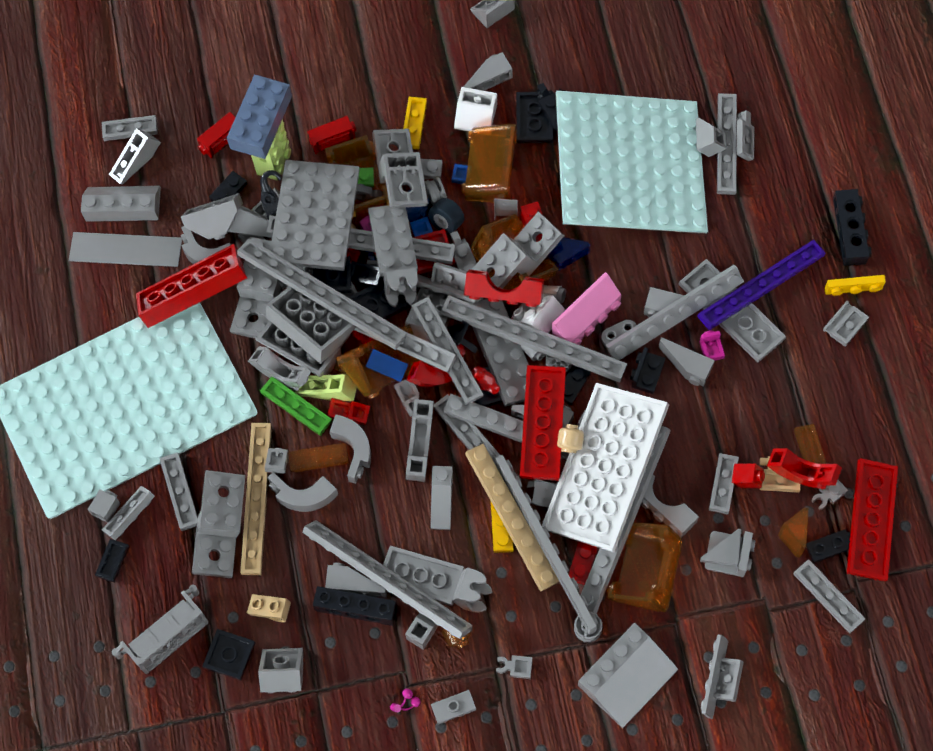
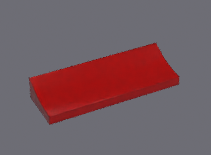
M232 244L136 293L138 316L144 324L150 328L247 279L240 256L237 255L238 248L236 245Z

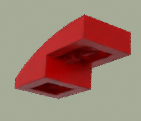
M332 398L327 416L334 420L335 415H340L353 420L357 424L366 425L370 406L354 401L348 403Z

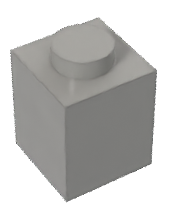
M99 489L88 511L91 515L108 523L119 507L120 502L116 498L117 495L112 491L107 490L104 492Z

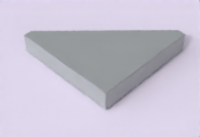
M737 529L703 555L700 562L738 566L741 529Z

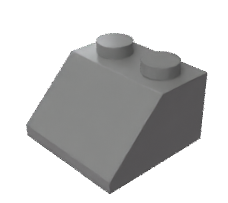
M303 648L262 650L258 671L260 692L292 693L302 690Z

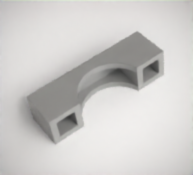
M414 399L406 480L425 482L434 401Z
M653 475L641 506L645 509L649 508L657 521L660 523L663 521L668 526L667 529L672 535H678L682 538L697 523L699 516L685 503L678 506H668L661 503L653 492L655 480Z

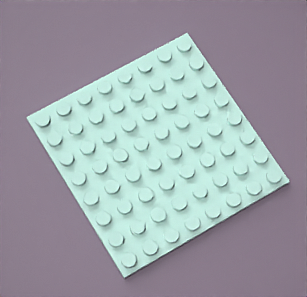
M556 91L563 224L694 233L708 232L701 152L697 151L696 146L697 101Z

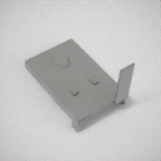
M494 198V215L517 217L518 221V200Z
M539 479L528 481L527 488L535 487L532 504L549 508L557 484Z

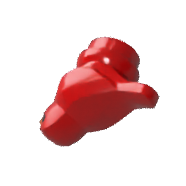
M477 366L471 371L481 390L488 391L494 395L500 391L495 377L485 368Z

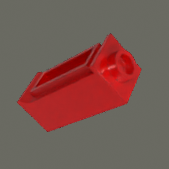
M231 112L227 113L197 138L198 149L203 155L207 154L210 158H213V154H216L228 144L227 136L236 118Z
M348 116L311 129L307 131L316 155L319 150H325L351 140V138L355 139L354 132L357 129L354 122H350Z

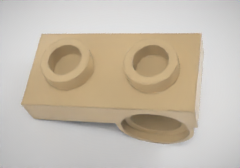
M252 594L247 614L285 623L291 602L286 598Z

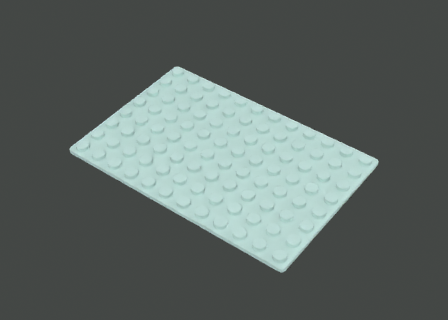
M200 302L150 328L144 324L140 317H137L0 385V419L48 519H52L94 498L99 489L106 492L161 464L159 458L177 452L181 454L256 416L258 413Z

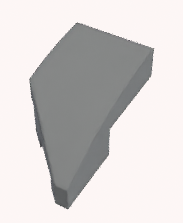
M405 379L393 386L411 417L413 415L414 399H419V392L415 384Z

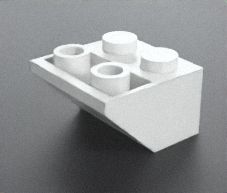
M461 87L454 129L490 135L497 108V93Z
M543 294L540 305L528 307L525 305L526 303H522L514 311L511 319L549 333L552 329V323L565 309L553 295Z

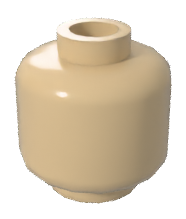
M566 424V428H561L557 441V446L561 448V452L577 453V450H581L584 432L578 429V425Z

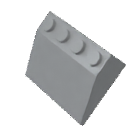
M290 286L266 304V318L320 364L331 356L356 328L355 325Z
M633 623L580 678L578 686L618 725L624 728L678 671V668L637 624Z

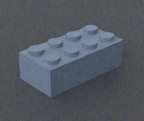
M254 74L227 136L230 149L266 159L292 98L289 84Z

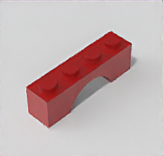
M469 269L466 272L464 295L474 300H479L482 297L488 298L490 302L505 300L508 304L517 305L520 302L526 303L525 305L528 307H537V305L542 303L545 279L525 277L518 287L503 289L492 282L488 272Z

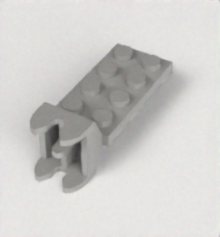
M390 205L368 208L380 277L384 276L386 299L392 307H396L398 296L404 295L406 301L412 305L416 300L418 266L406 207L390 208Z
M394 546L389 547L383 565L437 602L453 606V603H455L464 610L476 613L487 609L484 603L479 601L481 599L480 595L491 594L492 589L481 572L470 568L465 569L460 565Z

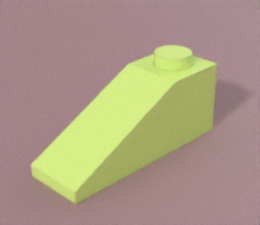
M345 374L323 375L321 377L308 376V381L298 391L295 390L297 395L304 397L354 401L358 383Z

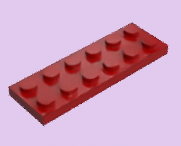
M527 365L520 478L559 481L561 448L557 446L559 430L563 426L566 367Z
M862 458L857 462L846 574L884 582L888 580L898 466Z

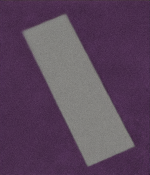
M73 232L69 261L178 267L182 238Z

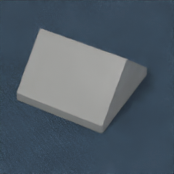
M482 0L470 10L486 28H489L513 11L515 5L514 0Z

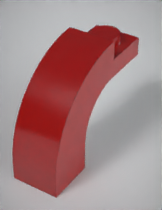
M462 344L457 345L463 357L466 352L465 346ZM422 361L413 363L407 377V381L422 387H433L452 381L447 372Z
M774 448L767 467L788 480L818 489H826L827 485H836L842 469L838 464H818L804 460L788 448Z

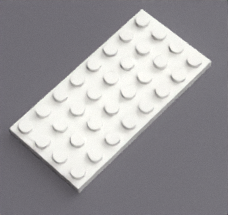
M596 383L579 430L584 432L583 447L581 450H577V453H569L542 527L545 526L549 532L615 553L669 404L665 401Z

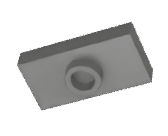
M469 690L431 704L438 724L476 710Z

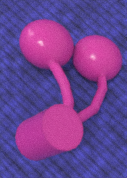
M407 688L402 692L404 697L402 705L393 703L390 709L394 712L406 711L419 706L420 699L418 697L412 698L413 693ZM406 699H411V707L401 708L405 704Z

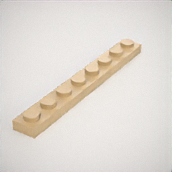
M251 423L241 575L262 574L269 473L265 472V463L268 448H270L271 423Z
M481 444L466 451V457L540 592L557 584L559 580L485 445Z

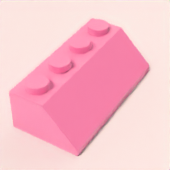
M606 272L552 323V335L580 345L583 337L592 334L595 326L598 323H603L608 317L607 314L612 310L615 311L620 306L621 293Z

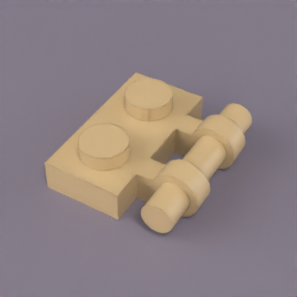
M770 456L768 458H760V465L767 466ZM769 467L764 469L765 479L762 483V488H759V490L800 492L799 483L782 477Z

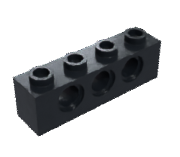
M858 189L837 190L833 196L844 266L866 264L869 257H871V247L867 245L868 230L864 228L865 213L861 210L863 201L862 196H859ZM850 225L855 226L856 229H852V228H850L849 226H850ZM852 242L858 243L859 246L853 245Z
M317 586L313 608L317 612L393 626L397 604L394 600Z

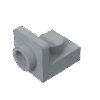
M268 448L265 472L285 473L286 464L289 463L288 450Z

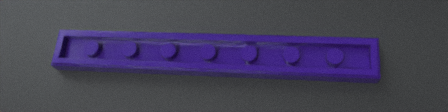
M812 240L698 313L697 317L708 330H711L824 257L826 252L815 240Z

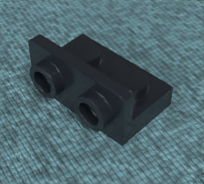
M644 347L643 352H639L636 359L638 364L637 370L633 369L630 380L633 381L632 388L654 395L666 358L648 353V348Z

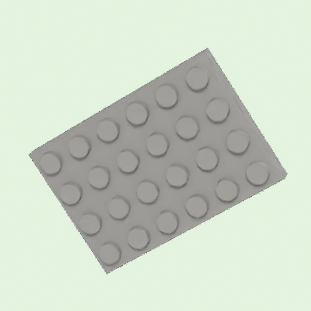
M285 160L270 251L297 267L344 271L360 172L359 166Z

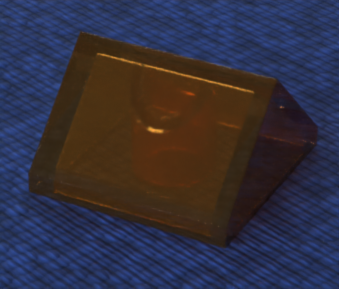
M806 507L786 521L778 534V537L796 557H801L806 547L808 508Z

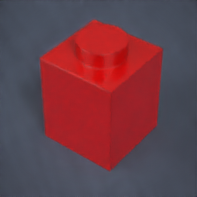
M755 463L734 464L733 484L739 488H762V483L765 479L763 468Z

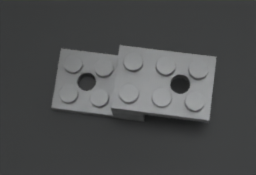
M409 129L373 130L372 136L380 183H386L390 208L427 206L428 200L420 153L413 152ZM389 145H396L398 150L392 151L389 148ZM402 186H409L411 191L405 192L402 189Z
M537 212L514 240L503 233L472 270L489 273L494 269L495 274L490 279L496 286L504 288L517 272L525 277H529L561 241L564 235L546 217ZM542 234V239L536 242L537 235Z
M251 238L252 241L270 251L272 241ZM245 260L243 268L247 279L237 284L240 298L230 332L256 338L269 322L266 318V304L278 296L282 289L278 279ZM257 315L259 318L256 322H250L249 317Z
M205 471L202 506L197 519L192 574L223 578L233 577L236 538L240 533L245 475ZM225 488L229 495L221 497L218 494V490ZM212 551L217 552L219 560H211L209 553Z

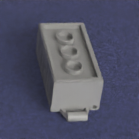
M191 585L189 589L182 591L181 594L186 602L183 599L128 644L130 648L122 640L120 645L112 650V654L117 659H121L124 654L128 653L137 666L145 674H148L208 624L209 621L192 601L200 593L195 585Z

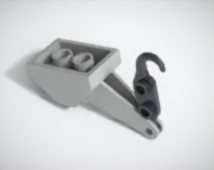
M268 170L261 176V202L266 216L242 206L243 202L238 193L188 209L181 216L184 227L207 239L214 238L218 240L224 238L225 234L229 232L272 238V236L266 234L270 215L276 216L279 198L268 185L267 178L273 175L278 180H281L280 174L276 171Z

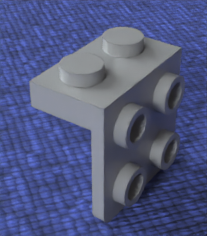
M717 531L711 532L707 552L731 534ZM745 531L743 537L740 538L738 566L705 563V568L711 571L744 577L746 571L751 569L752 559H749L750 551L753 552L755 547V540L752 539L753 533Z

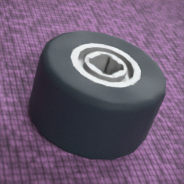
M448 198L439 199L428 212L429 219L434 227L438 230L445 229L446 234L455 232L464 222L462 209L457 203Z

